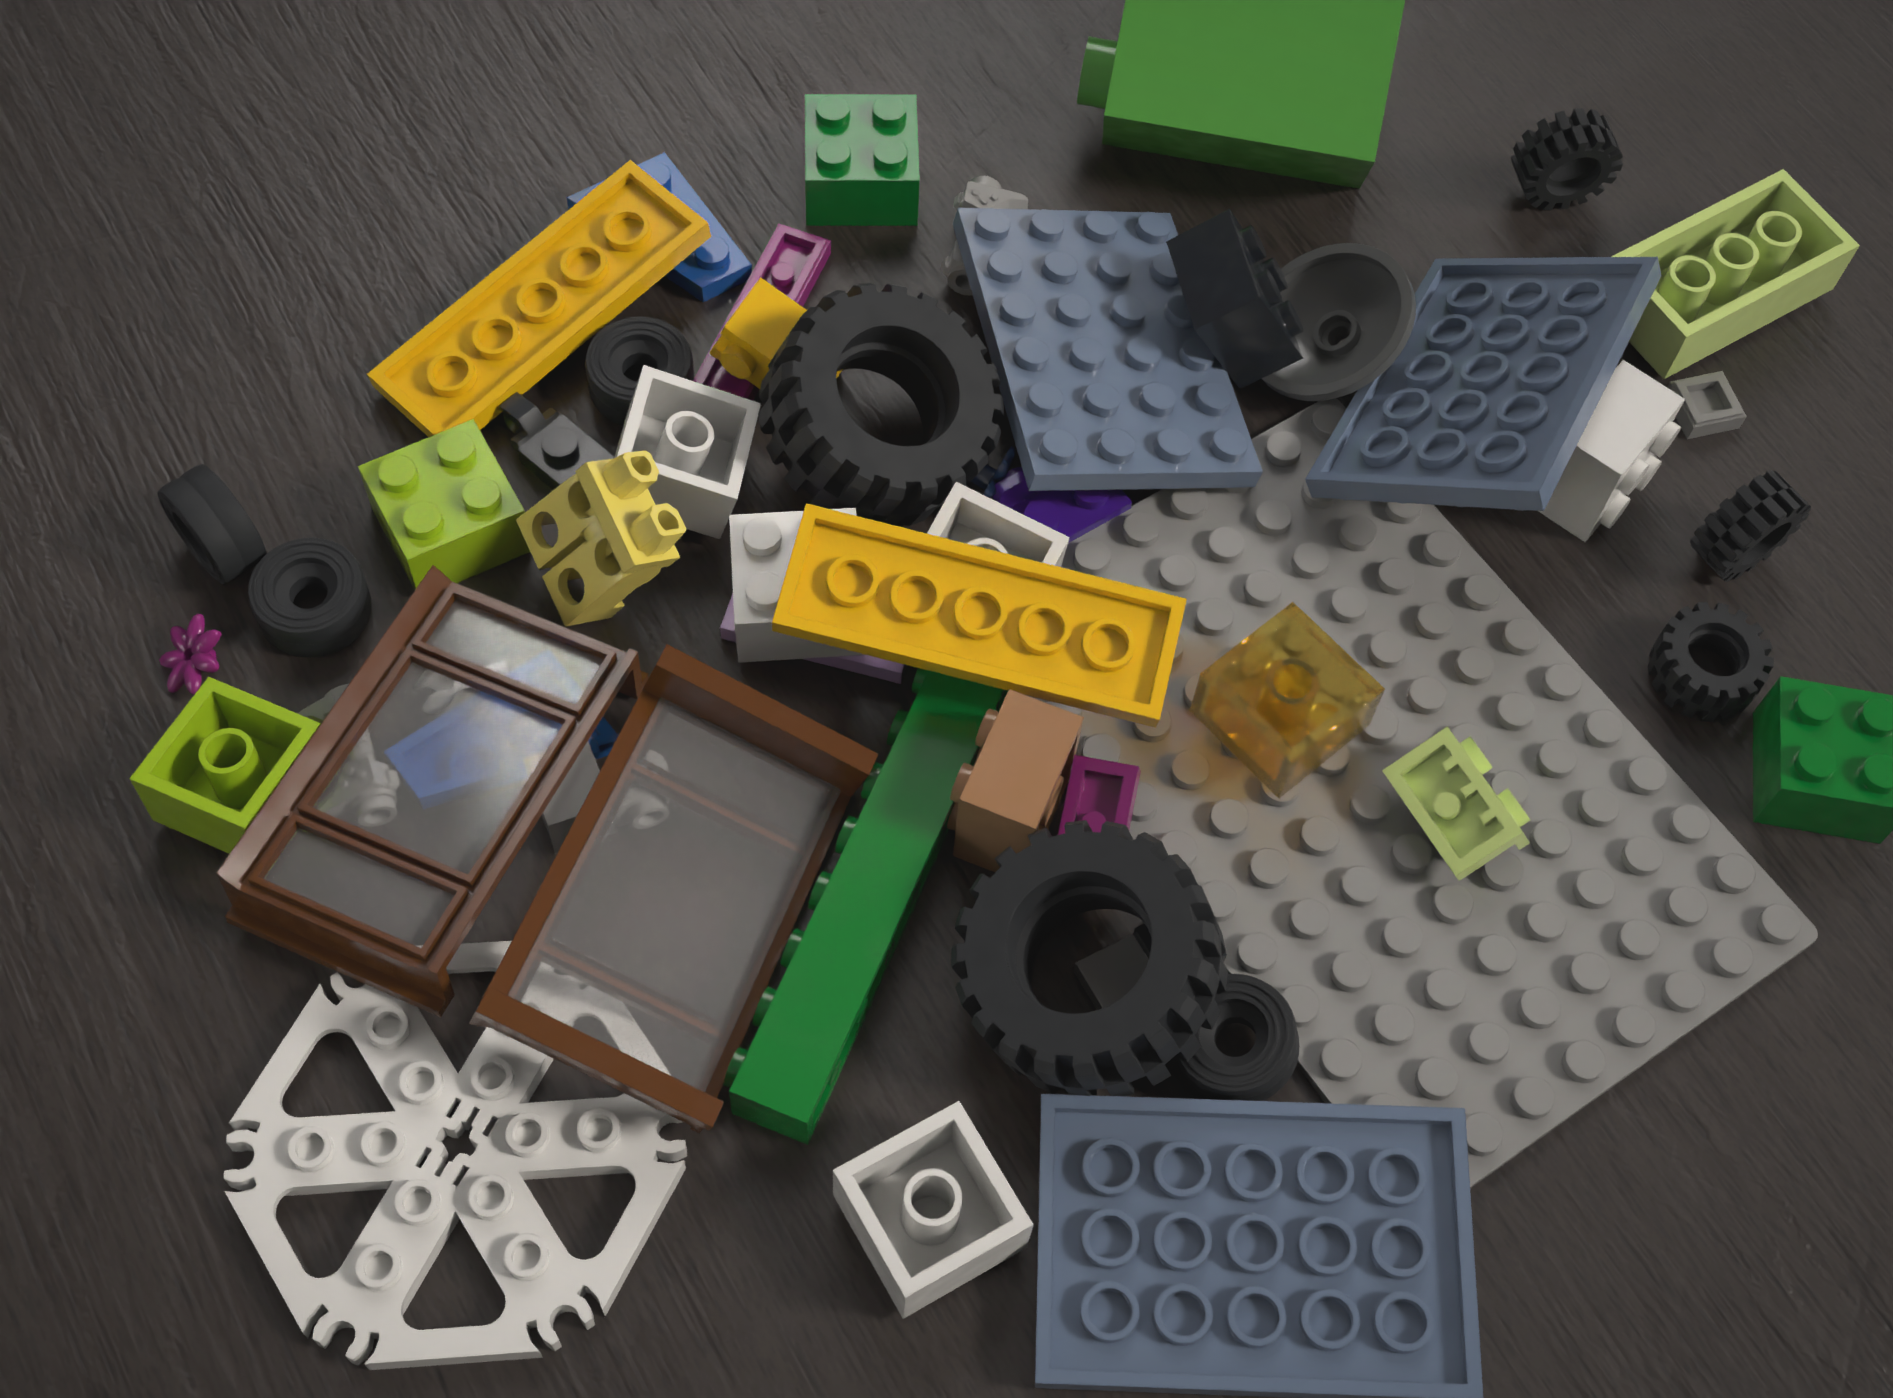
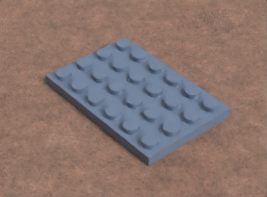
M994 208L957 209L953 228L991 361L994 363L1000 379L999 389L1029 491L1247 488L1256 486L1263 471L1227 371L1194 329L1166 241L1178 236L1170 213Z
M1658 257L1435 259L1415 292L1416 316L1411 335L1404 349L1384 373L1371 383L1357 390L1305 478L1311 497L1397 502L1402 504L1414 503L1544 511L1662 276Z
M1041 1094L1035 1388L1286 1398H1483L1465 1108Z

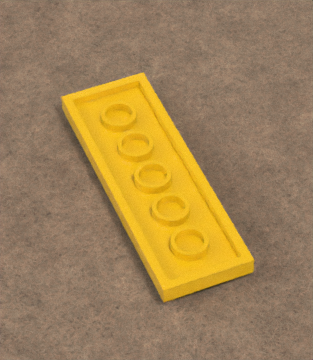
M629 160L367 373V376L373 387L428 437L474 419L479 430H481L502 412L499 406L516 392L523 395L711 237L708 222L634 162Z
M806 503L772 620V631L1004 690L1011 689L1024 695L1156 728L1161 717L1187 599Z

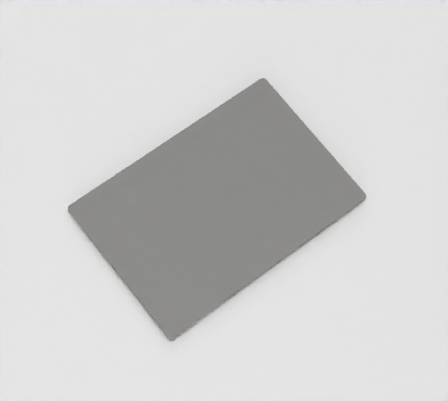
M1336 398L1314 403L1251 439L1263 471L1255 487L1161 489L1131 506V509L1068 543L1061 565L1062 568L1187 599L1161 717L1156 728L1036 697L1032 698L1084 717L1076 755L1139 766L1141 773L1129 829L1132 838L1135 840L1138 834L1146 832L1162 841L1168 855L1178 854L1189 866L1196 882L1202 886L1221 929L1227 954L1224 964L1228 974H1243L1258 978L1274 987L1288 1002L1295 1017L1300 1047L1296 1066L1325 1103L1465 1108L1470 1188H1472L1803 952L1816 941L1818 932L1813 923L1434 505L1311 497L1305 478L1346 411V407ZM1447 726L1459 743L1471 736L1493 767L1483 774V777L1496 795L1508 788L1531 820L1520 827L1530 844L1520 850L1514 844L1460 881L1455 877L1382 772L1383 769Z

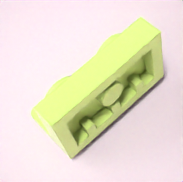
M1447 726L1383 769L1382 772L1455 877L1460 881L1514 844L1519 850L1530 844L1520 827L1531 820L1508 788L1496 795L1483 774L1493 767L1471 736L1459 743Z

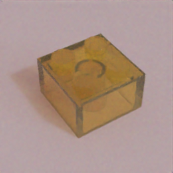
M1292 602L1200 673L1189 711L1280 799L1370 725L1385 688Z

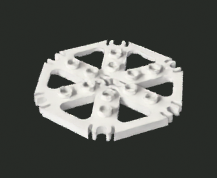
M511 941L461 944L446 967L448 974L496 972ZM542 962L540 963L521 1000L522 1003L571 1027L580 1017L595 1018L602 1023L620 1051L670 1075L623 1002L589 985L587 986V984L569 975H557L553 972V967ZM338 972L330 976L331 986L340 1000L339 1004L335 1005L327 998L323 987L319 984L229 1122L235 1131L227 1134L226 1143L232 1151H253V1161L246 1168L224 1171V1180L230 1187L237 1190H245L241 1192H224L304 1335L307 1338L309 1337L313 1325L318 1320L314 1327L312 1339L318 1346L326 1349L337 1331L348 1327L355 1329L354 1341L349 1346L345 1356L351 1363L357 1366L368 1358L373 1349L374 1338L379 1339L374 1353L365 1362V1365L369 1370L543 1358L540 1351L532 1343L529 1335L530 1329L537 1327L545 1345L556 1351L562 1345L556 1332L553 1330V1323L560 1314L564 1312L577 1314L587 1330L595 1326L593 1312L583 1296L586 1292L591 1294L601 1305L604 1316L607 1315L686 1169L685 1161H679L687 1157L685 1140L667 1141L659 1136V1131L664 1125L668 1123H681L682 1121L625 1093L609 1098L528 1103L551 1065L553 1058L492 1028L486 1027L461 1070L457 1073L418 1007L366 984L359 988L348 987ZM341 1032L352 1038L395 1111L292 1117L284 1112L282 1099L317 1042L329 1033ZM457 1102H460L452 1117L449 1118V1115L451 1114ZM470 1127H472L469 1138L476 1149L471 1156L459 1153L453 1162L449 1161L446 1165L445 1162L449 1154L442 1141L447 1136L459 1138L465 1130L469 1131ZM251 1128V1129H258V1130H257V1133H255V1132H253V1131L244 1130V1129ZM425 1156H428L422 1167L419 1168V1165L422 1162L423 1158ZM658 1159H661V1160H664V1161H667V1162H670V1161H679V1162H675V1163H664V1162H657V1160H658ZM630 1173L635 1180L636 1188L633 1197L604 1249L597 1256L582 1260L568 1253L524 1180ZM388 1189L338 1271L325 1278H315L308 1275L277 1222L276 1208L279 1201L284 1196ZM460 1219L505 1295L504 1311L496 1321L488 1325L426 1330L411 1328L405 1323L403 1314Z

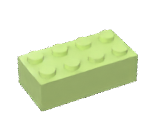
M1782 169L1611 256L1658 257L1662 276L1629 342L1663 379H1666L1834 289L1860 245Z

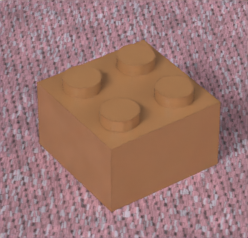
M1011 689L1008 690L999 712L990 708L987 710L975 740V745L979 746L980 749L974 764L963 763L950 795V800L954 801L955 804L948 820L947 829L955 831L954 857L996 872L1000 866L994 858L1011 846L1017 854L1031 845L1028 838L1029 834L1046 827L1049 830L1069 784L1073 759L1077 752L1084 717Z

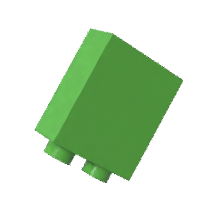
M1125 0L1118 41L1088 37L1077 104L1105 109L1102 144L1360 189L1376 159L1405 0Z

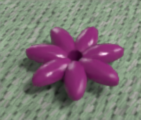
M196 614L192 617L187 631L181 626H173L170 630L171 641L178 650L165 652L159 659L160 665L173 668L167 682L169 692H177L185 683L188 692L195 695L201 687V671L215 673L219 669V662L216 660V652L213 647L219 641L221 632L215 629L204 632L205 619L202 614Z

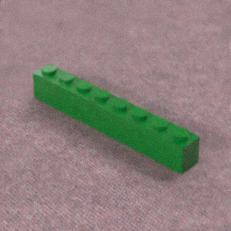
M918 668L911 689V693L917 696L909 712L903 709L897 712L888 733L887 745L892 746L891 751L884 764L875 761L869 776L865 779L861 798L867 801L859 818L848 816L840 831L835 852L841 854L835 869L832 874L823 871L815 883L808 908L814 910V913L805 931L796 928L786 944L781 959V966L787 968L779 987L777 990L767 987L760 998L753 1017V1025L759 1027L751 1046L749 1050L739 1047L730 1061L723 1085L730 1088L729 1096L732 1114L804 1144H809L949 834L950 829H947V824L955 804L954 801L950 800V795L958 772L964 762L970 765L974 764L980 749L979 746L975 745V740L984 715L989 708L999 712L1008 690Z

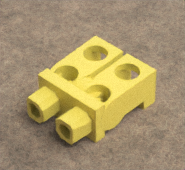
M646 450L623 453L614 459L584 463L575 471V475L564 481L516 519L538 569L552 568L542 578L565 627L611 618L625 606L622 600L637 587L654 578L662 567H668L680 558L674 544L687 529L677 509L668 503L655 505L648 488L657 481V476L660 472L651 453ZM557 524L558 539L553 547L547 544L543 537V525ZM583 579L584 596L580 603L575 601L570 595L567 580Z

